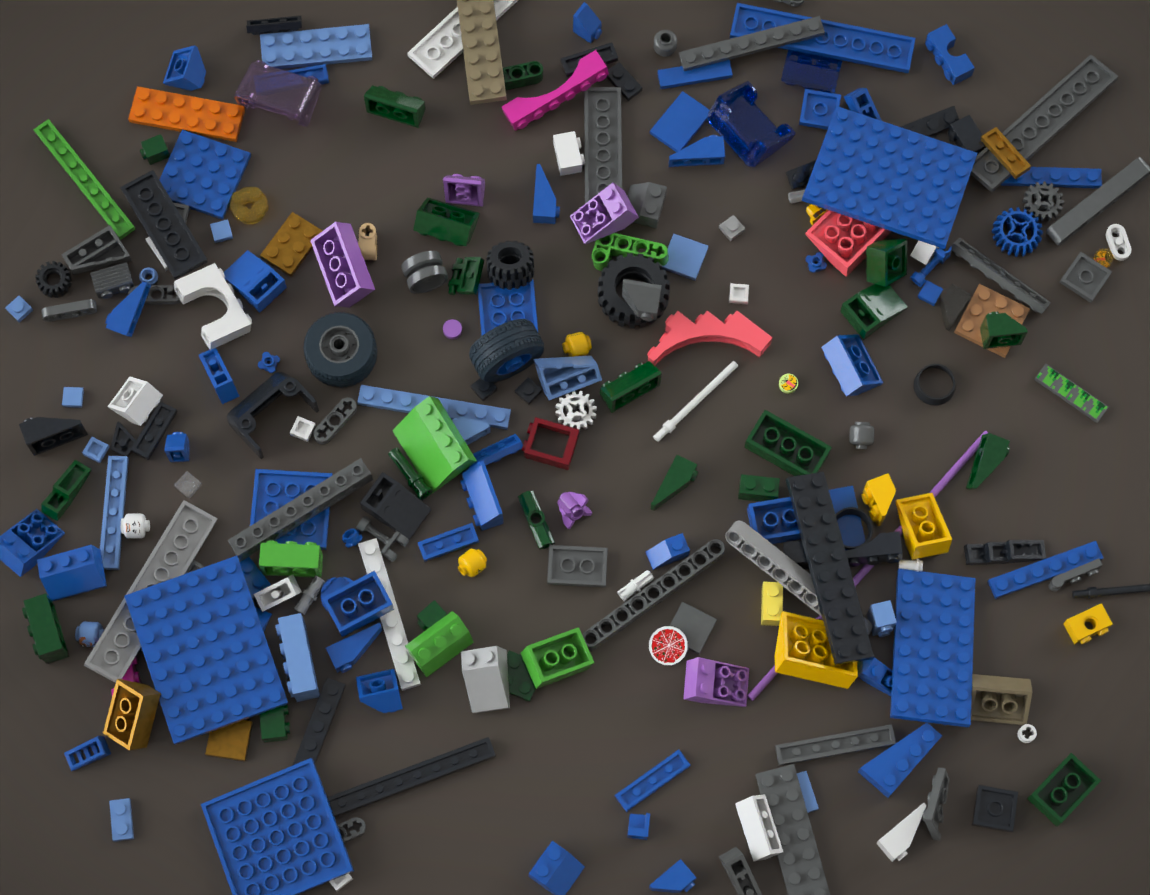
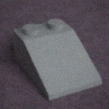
M499 646L461 651L462 673L472 713L510 708L507 650Z

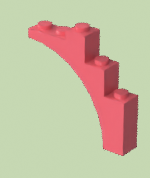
M677 311L674 315L671 314L665 321L666 332L661 336L658 346H653L647 355L648 361L655 366L668 354L689 344L723 342L744 348L760 358L771 345L773 337L738 311L733 315L729 314L724 323L709 311H706L704 315L700 314L694 323Z

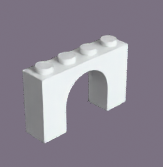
M215 263L174 282V290L182 304L205 295L215 296L225 303L227 307L226 314L222 318L203 326L201 329V336L209 350L249 333L252 324L249 314H245L243 311L242 302L234 296L233 287L225 281L224 272L221 268L218 269Z

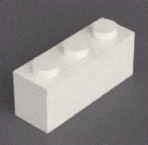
M765 794L751 796L736 803L735 805L753 862L765 860L782 853L781 842Z

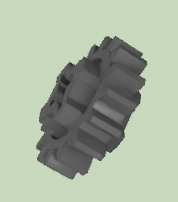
M1046 181L1042 185L1036 182L1034 187L1030 185L1022 203H1025L1023 209H1029L1028 214L1033 212L1034 218L1039 217L1041 222H1043L1044 218H1047L1048 221H1051L1052 216L1056 218L1058 212L1060 213L1063 208L1061 206L1064 204V200H1061L1063 193L1058 194L1059 188L1053 189V183L1046 186Z

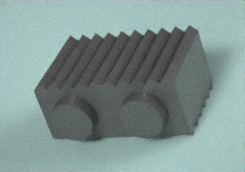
M127 262L90 273L95 292L100 299L111 298L116 293H128L134 286Z

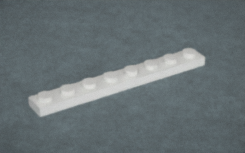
M377 538L358 543L367 574L375 570L394 607L393 611L381 616L380 619L401 689L403 691L419 686L421 684L414 660L405 648L408 640Z

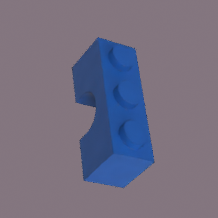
M946 24L928 33L925 44L927 49L934 54L936 63L943 68L946 79L955 85L971 77L975 67L966 53L957 57L948 53L947 50L954 46L956 38Z

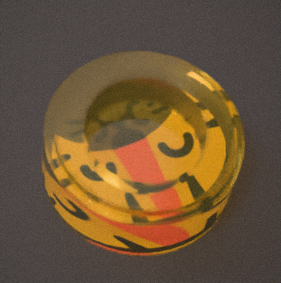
M1099 249L1094 255V260L1107 268L1113 262V254L1108 249Z

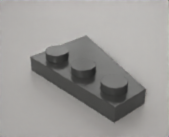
M938 768L936 775L933 776L932 792H929L927 799L928 807L923 812V821L926 822L932 840L938 841L941 839V833L938 831L939 823H943L944 820L942 804L946 803L950 781L946 768Z

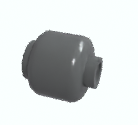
M661 30L656 33L653 45L655 52L662 57H668L675 53L677 49L676 35L670 30Z
M855 422V425L850 426V444L856 445V449H867V446L873 445L874 427L870 425V422Z

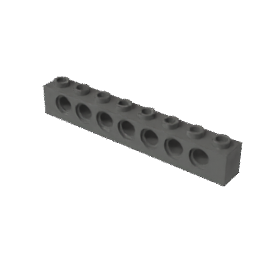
M360 458L233 536L228 542L241 562L259 551L261 543H266L268 540H277L373 480L372 475Z

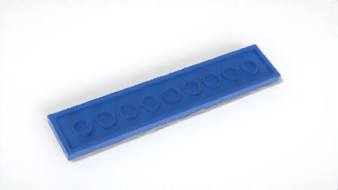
M737 3L730 38L740 37L812 17ZM821 19L825 31L823 36L777 47L909 73L916 38Z

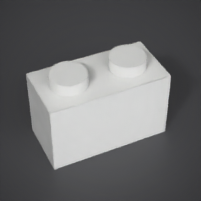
M575 131L553 135V144L560 176L582 172V165H585L584 155L579 152V148H581L580 137L576 138Z

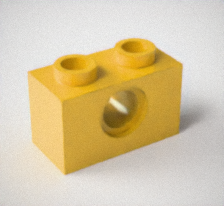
M1102 603L1064 622V626L1074 645L1079 642L1081 645L1091 641V637L1096 634L1102 636L1108 633V629L1113 624ZM1085 622H1090L1093 625V629H1087Z

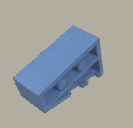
M591 355L533 359L543 392L548 400L602 381L598 365Z

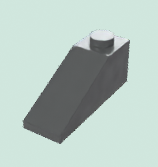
M737 847L718 856L738 895H762L743 853Z

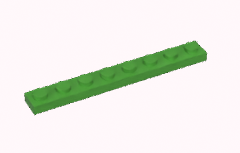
M48 119L33 129L106 223L112 227L118 238L121 240L134 231V225L51 121Z

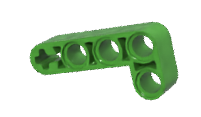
M613 233L596 240L592 252V261L594 267L602 271L604 267H608L612 256L618 257L623 255L624 258L627 257V253H633V256H638V250L646 249L645 252L640 253L644 254V258L650 256L654 258L655 264L659 262L664 266L669 261L668 249L662 243ZM604 241H610L607 245L602 244ZM622 245H628L625 249L620 248ZM600 257L605 258V260L601 262L597 261V259Z

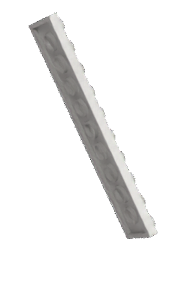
M183 500L126 595L184 575L216 524L217 518ZM125 597L84 663L85 667L115 683L117 679H123L141 649Z

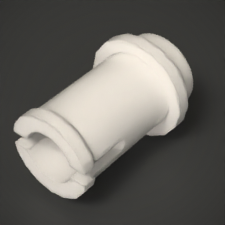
M919 559L900 560L899 569L923 571V561Z

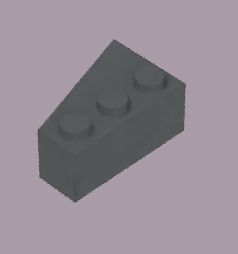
M110 225L61 254L73 275L132 261L129 253Z

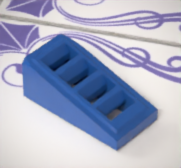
M97 736L64 754L71 771H74L110 755L111 752L105 737ZM88 747L92 748V751L94 753L93 756L91 755V752ZM82 750L84 751L85 756H86V758H87V759H85V760H84L83 755H82V753H81ZM76 753V755H77V757H78V760H79V763H76V760H75L73 754Z

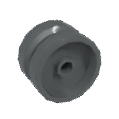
M421 252L409 257L402 263L401 269L404 277L408 278L407 285L410 292L416 294L429 292L447 282L448 274L445 267L442 266L443 261L439 252Z

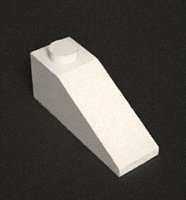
M925 803L921 804L876 843L892 862L896 858L900 861L908 854L906 850L911 845L927 806Z

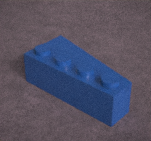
M925 723L863 765L858 770V773L889 798L942 735L931 725Z

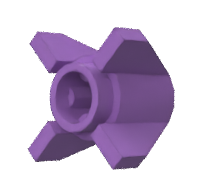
M564 492L559 497L557 504L567 529H571L575 522L574 520L581 518L583 515L591 516L592 511L585 506L589 499L584 494Z

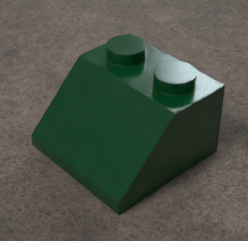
M906 239L882 240L867 246V282L886 287L907 275Z
M999 312L988 313L980 327L984 349L1021 345L1028 332L1026 327L1009 315Z

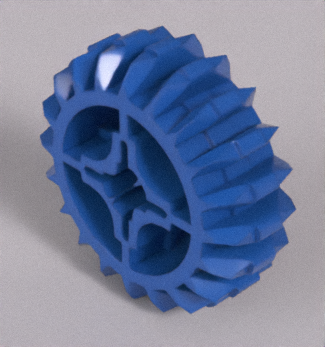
M1019 207L1015 211L1012 208L1008 212L1004 210L1001 215L997 216V221L993 223L992 234H995L993 235V240L997 241L996 247L1002 246L1001 252L1007 250L1008 256L1012 252L1015 257L1019 253L1022 256H1025L1026 252L1032 253L1033 249H1037L1038 243L1042 240L1040 237L1043 234V231L1040 230L1042 224L1037 223L1038 217L1033 218V212L1027 214V209L1021 212ZM1005 224L1008 226L1007 229L1009 231L1007 235H1005L1003 232V226ZM1027 229H1030L1031 231L1030 240L1027 239Z

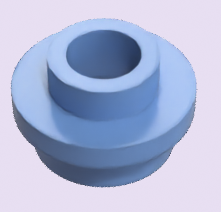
M144 268L139 274V279L141 283L144 281L154 285L158 280V273L153 268ZM151 275L152 278L147 280L146 277Z

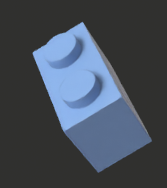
M891 601L872 604L867 612L868 620L872 624V635H878L879 637L890 635V632H892L897 623Z

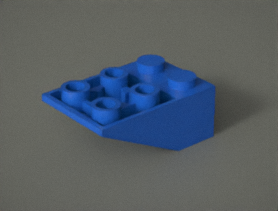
M248 250L224 271L225 281L230 283L259 313L287 288L285 280L272 267Z
M36 509L0 536V560L21 577L37 564L38 559H42L65 532Z

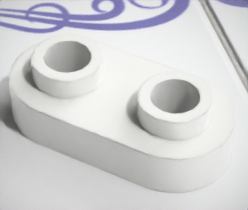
M1119 224L1110 225L1106 231V239L1111 254L1116 260L1124 261L1131 254V246L1126 231ZM1112 233L1117 234L1118 237H1113ZM1118 250L1123 251V254H1119Z

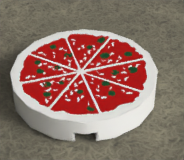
M664 626L652 634L649 640V651L658 663L673 665L685 657L688 651V641L680 629L674 626Z

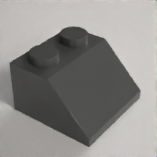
M651 182L630 185L627 197L639 217L633 223L657 228L666 198L667 186Z

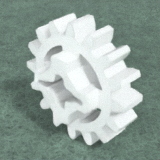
M573 391L572 395L565 394V399L559 398L561 404H556V409L558 410L555 411L556 416H560L558 423L564 422L563 425L579 429V432L580 427L586 430L587 423L593 424L591 418H596V413L594 412L597 411V406H592L594 399L589 400V394L583 396L582 391L579 394ZM586 405L589 409V414L584 410ZM564 408L568 412L566 417L563 413Z

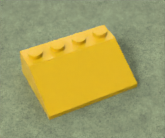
M782 611L775 650V672L848 689L858 677L857 661L835 665L824 622Z

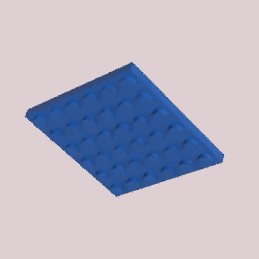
M312 758L201 804L232 895H298L354 871Z

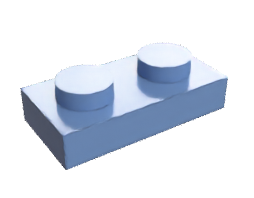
M131 799L109 801L112 840L115 842L134 839Z

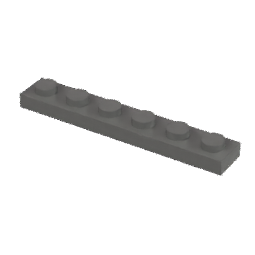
M961 238L952 244L951 250L954 251L956 256L964 258L969 262L970 266L979 269L987 278L999 283L1002 289L1013 293L1018 300L1027 303L1033 311L1042 314L1051 304L1047 299Z
M892 724L779 744L775 745L778 765L781 766L892 746L896 744Z

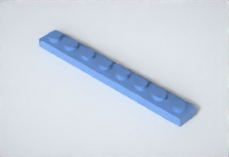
M361 385L357 403L362 406L409 413L429 396ZM435 397L440 400L451 420L465 417L488 423L490 427L508 430L511 409Z

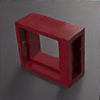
M535 417L534 422H530L527 433L530 434L529 438L524 440L522 451H524V458L569 470L579 438V429ZM538 427L569 435L563 458L531 450Z

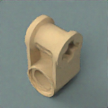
M364 223L359 229L358 245L364 260H377V233L375 226L371 223Z

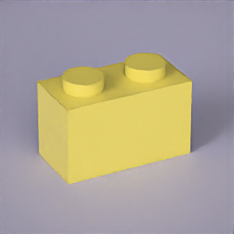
M763 582L761 625L779 626L783 611V586L779 582Z

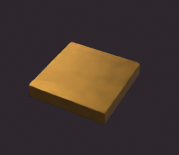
M242 720L211 731L205 755L245 761L253 722Z

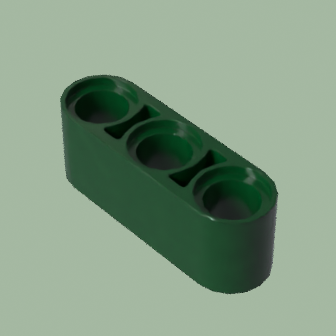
M538 61L504 67L505 89L511 90L540 83L543 80L542 64ZM532 71H538L539 73H538V74H532L531 72H532ZM514 75H520L521 77H520V78H514L513 76H514Z

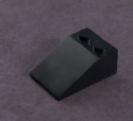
M30 417L19 424L25 443L34 456L88 435L81 420Z

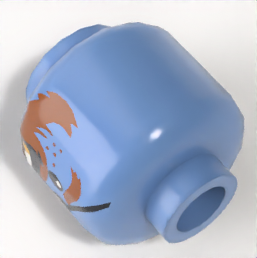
M84 621L80 626H77L75 639L83 647H95L105 629H103L99 622Z

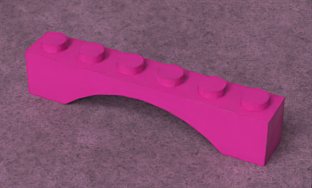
M595 50L580 59L572 76L558 89L538 97H517L502 106L504 115L515 131L523 129L529 122L534 119H540L544 113L558 108L566 100L573 99L577 93L588 90L597 81H603L609 75L608 68Z

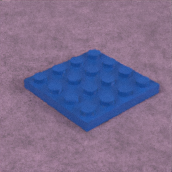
M182 129L160 177V182L173 203L189 205L190 209L223 220L251 158V153Z
M256 469L250 526L333 474ZM330 507L275 541L279 544L294 541L305 545L306 542H314L320 545L322 550H326Z

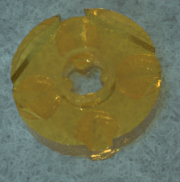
M245 187L233 193L230 207L236 219L244 224H255L261 221L265 213H267L268 201L265 194L259 188ZM247 202L254 203V205H252V209L244 207L247 204Z

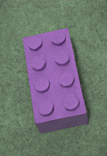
M334 222L310 240L334 306L350 308L375 290L351 224Z

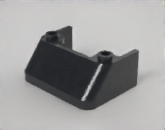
M284 372L273 374L227 415L229 425L260 459L264 458L262 450L249 436L256 428L254 417L280 395L284 394L287 397H294L299 394L316 413L319 411L317 401L295 378Z

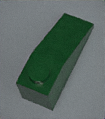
M991 433L982 435L966 489H976L1007 457L1010 451L1009 440Z
M676 455L651 503V510L655 511L687 488L691 481L694 482L699 473L696 471L698 464Z

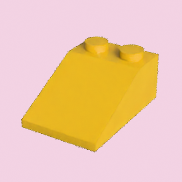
M933 493L897 499L896 506L901 528L911 559L948 553L952 537Z

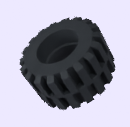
M508 240L494 245L492 250L488 251L486 257L489 280L493 282V285L500 286L501 289L507 288L512 290V288L519 289L520 286L524 287L532 281L535 272L534 256L528 245L525 246V243H518V241L510 242Z

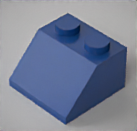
M551 841L529 872V877L554 895H566L585 866L564 848Z

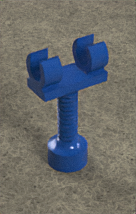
M952 246L948 251H944L945 249L940 247L939 249L936 248L934 258L919 273L915 271L910 276V279L917 286L922 287L926 282L925 276L939 262L943 265L945 260L950 258Z

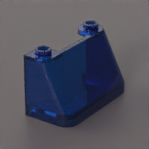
M747 81L718 96L708 113V121L749 167H755L791 141L796 132L788 124H781L777 128L755 104L758 97L757 90Z

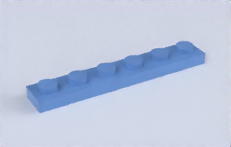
M108 456L100 543L104 570H119L122 542L121 519L124 518L128 456Z

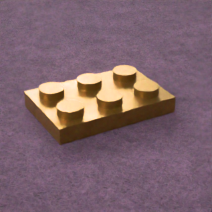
M292 212L260 254V257L292 277L313 249L310 240L321 233L322 230Z

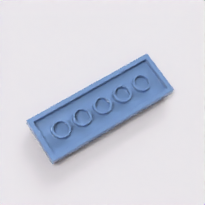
M369 24L260 34L263 71L372 60Z

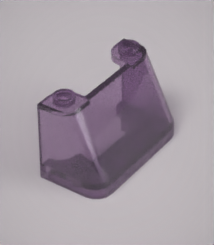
M256 60V62L250 64L236 90L234 99L238 105H242L246 109L248 105L251 108H262L288 116L290 120H298L299 125L308 127L322 86L316 77H304L268 66L265 62Z

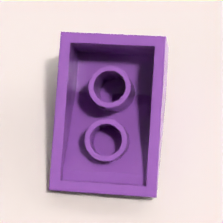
M460 174L447 175L443 178L446 203L483 207L485 179L479 176L463 177Z

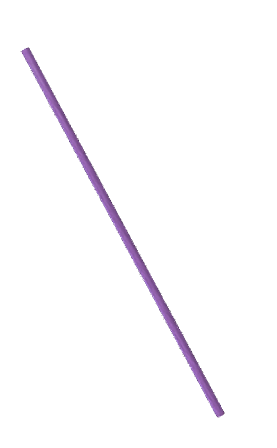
M984 431L929 492L933 493L934 498L975 454L982 435L987 434V431ZM901 525L894 531H900V536L903 534ZM865 564L853 577L855 587L874 565ZM820 615L816 618L818 620L823 621V618ZM775 665L747 695L750 700L753 701L778 674L775 672Z

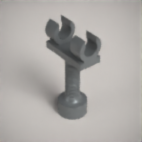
M364 516L356 529L362 533L367 531L385 544L381 554L391 562H394L397 554L390 550V548L396 541L403 547H406L409 539L398 531L390 539L371 525L372 520Z

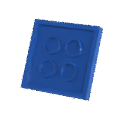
M533 279L526 286H520L519 289L512 288V290L507 288L501 289L500 286H495L493 283L479 284L478 299L481 335L503 323L516 319L531 321L538 331Z

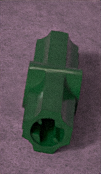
M533 490L522 493L518 496V500L539 550L549 548V545H554L555 542ZM533 517H539L541 518V522L536 524L533 523L531 519Z

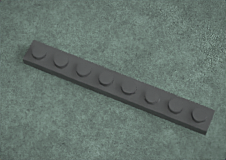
M820 16L681 51L679 52L683 71L823 36L825 31Z

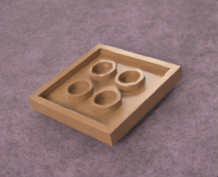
M979 284L954 333L983 347L980 327L988 313H1006L1022 325L1030 308ZM1011 346L987 350L1005 358Z

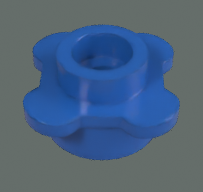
M820 252L813 256L808 255L805 259L808 263L809 271L812 273L818 272L821 269L824 270L827 267L823 260V254Z
M264 352L262 360L258 362V367L273 373L276 370L277 363L280 362V358L277 355L272 356L269 352Z
M352 528L343 534L342 541L346 543L345 546L347 548L357 545L363 537L359 535V530Z

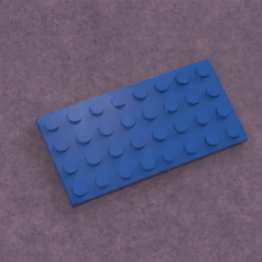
M898 569L895 619L897 623L894 627L890 718L970 727L975 578Z

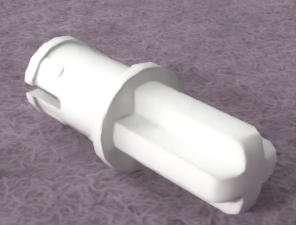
M647 570L636 579H631L630 583L617 591V593L625 602L633 594L640 592V589L651 582L654 577Z

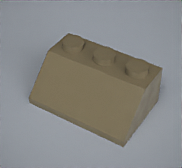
M972 674L971 720L1018 725L1027 724L1033 693L1031 680Z

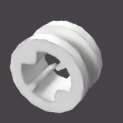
M1025 724L1018 730L1017 735L1021 742L1030 743L1036 738L1037 731L1033 725ZM1026 729L1030 730L1029 733L1032 732L1028 739L1024 737L1025 735H1022V732Z

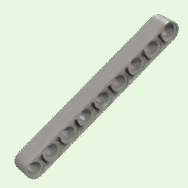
M735 521L725 535L727 542L822 616L811 574L745 522ZM863 616L869 635L872 630V624Z

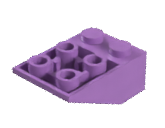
M613 182L570 215L584 244L625 229L639 218L625 191Z
M700 657L688 660L686 663L684 700L746 707L749 668Z

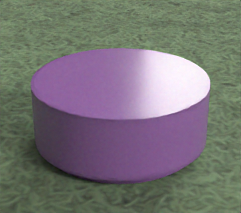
M448 320L443 325V333L448 339H457L462 333V326L457 320Z

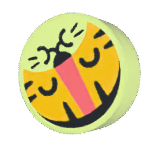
M784 374L779 380L780 390L786 394L796 391L798 386L797 378L793 374Z

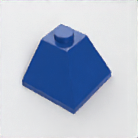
M194 45L173 51L163 84L189 91L200 89L203 86L206 70L198 47Z
M395 669L356 677L360 702L382 713H392L403 709Z

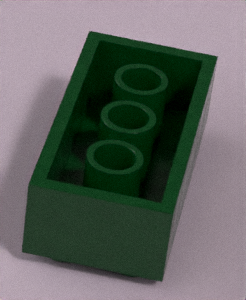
M764 410L744 448L793 476L819 473L832 448L767 410Z

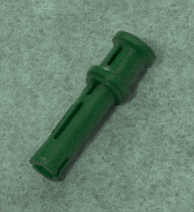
M398 447L392 449L388 456L406 477L408 486L413 488L418 495V499H426L431 495L433 489L426 485L422 475L415 472Z

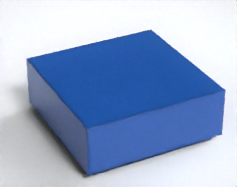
M927 280L917 298L934 306L943 288Z

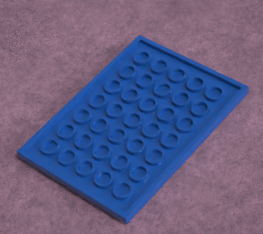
M836 106L802 201L945 249L977 153Z
M238 556L124 596L155 689L161 693L159 701L174 745L288 704Z

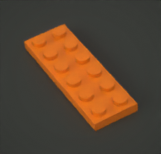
M137 86L128 120L130 123L179 132L183 129L201 136L237 142L245 107Z

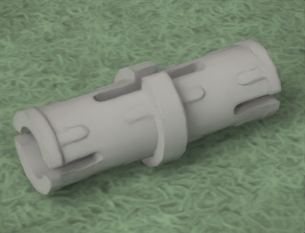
M315 575L308 588L302 592L303 595L294 609L305 615L312 602L316 601V596L326 582Z

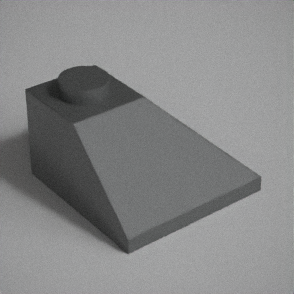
M624 279L622 297L637 317H641L645 321L657 320L662 285Z

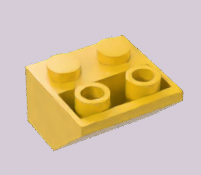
M889 473L867 481L862 494L863 502L865 505L868 504L871 510L869 511L870 518L873 522H876L877 526L882 525L896 492Z

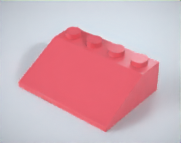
M828 210L805 235L826 259L847 277L867 257V246L884 240L892 231Z

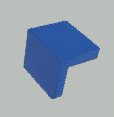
M646 813V815L630 814L627 838L648 839L650 813Z

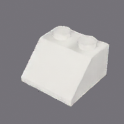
M129 377L107 407L131 423L141 426L142 423L147 421L153 408L157 407L163 395L147 381Z

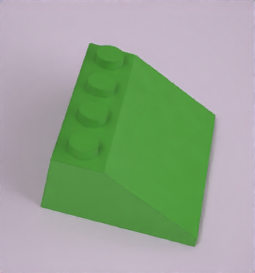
M427 397L415 406L393 430L418 474L422 475L426 485L433 489L431 494L477 462L438 398Z

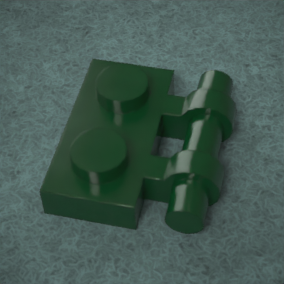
M465 257L463 263L462 258H456L455 264L452 266V278L448 283V294L455 295L457 289L459 294L477 295L485 260L482 257Z

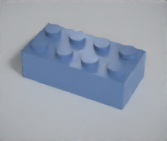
M301 613L278 618L279 624L275 626L280 641L283 642L279 646L283 659H286V662L283 663L287 678H290V681L287 682L288 691L291 697H295L297 702L318 698L320 694L303 616Z

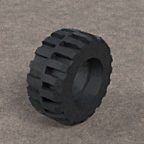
M627 253V257L623 258V255L616 257V262L611 260L608 263V267H604L601 277H599L598 302L599 306L602 307V312L605 316L609 315V320L613 323L618 321V326L621 327L629 325V329H635V325H639L640 328L646 327L647 322L653 324L656 320L645 321L641 317H637L628 303L618 297L616 287L624 279L637 278L646 283L662 285L657 318H660L663 315V310H666L669 300L670 282L667 279L668 275L665 270H662V265L659 262L655 264L654 258L650 256L644 258V254L638 253V256H633V253Z

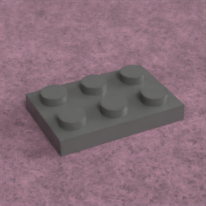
M549 545L547 584L606 587L608 548Z

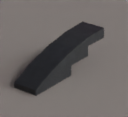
M1008 540L1006 542H987L986 544H966L964 546L966 565L1006 564L1046 559L1044 540Z

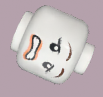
M126 514L121 519V534H124L126 538H144L146 532L150 531V521L146 520L144 514Z

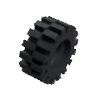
M52 261V264L46 262L47 266L42 264L40 266L42 269H38V275L35 276L40 291L45 296L48 295L51 298L52 295L55 298H58V294H61V296L65 295L63 292H68V286L71 287L72 285L70 282L72 278L67 267L63 266L61 262L57 264L56 261ZM56 273L61 276L58 284L49 285L47 283L49 275Z

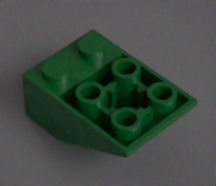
M873 284L844 302L840 312L864 340L907 309L908 306L890 285L885 287Z

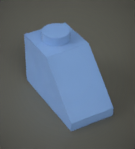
M465 417L452 419L467 445L491 432L488 423Z

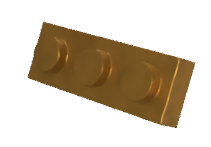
M997 127L981 136V141L1015 179L1031 169V165Z

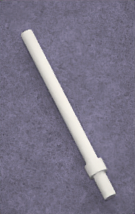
M732 361L671 420H667L662 425L663 428L653 438L659 442L667 433H671L689 412L738 367V364Z

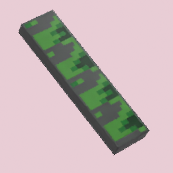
M1048 364L1043 366L1034 379L1096 423H1098L1109 408Z

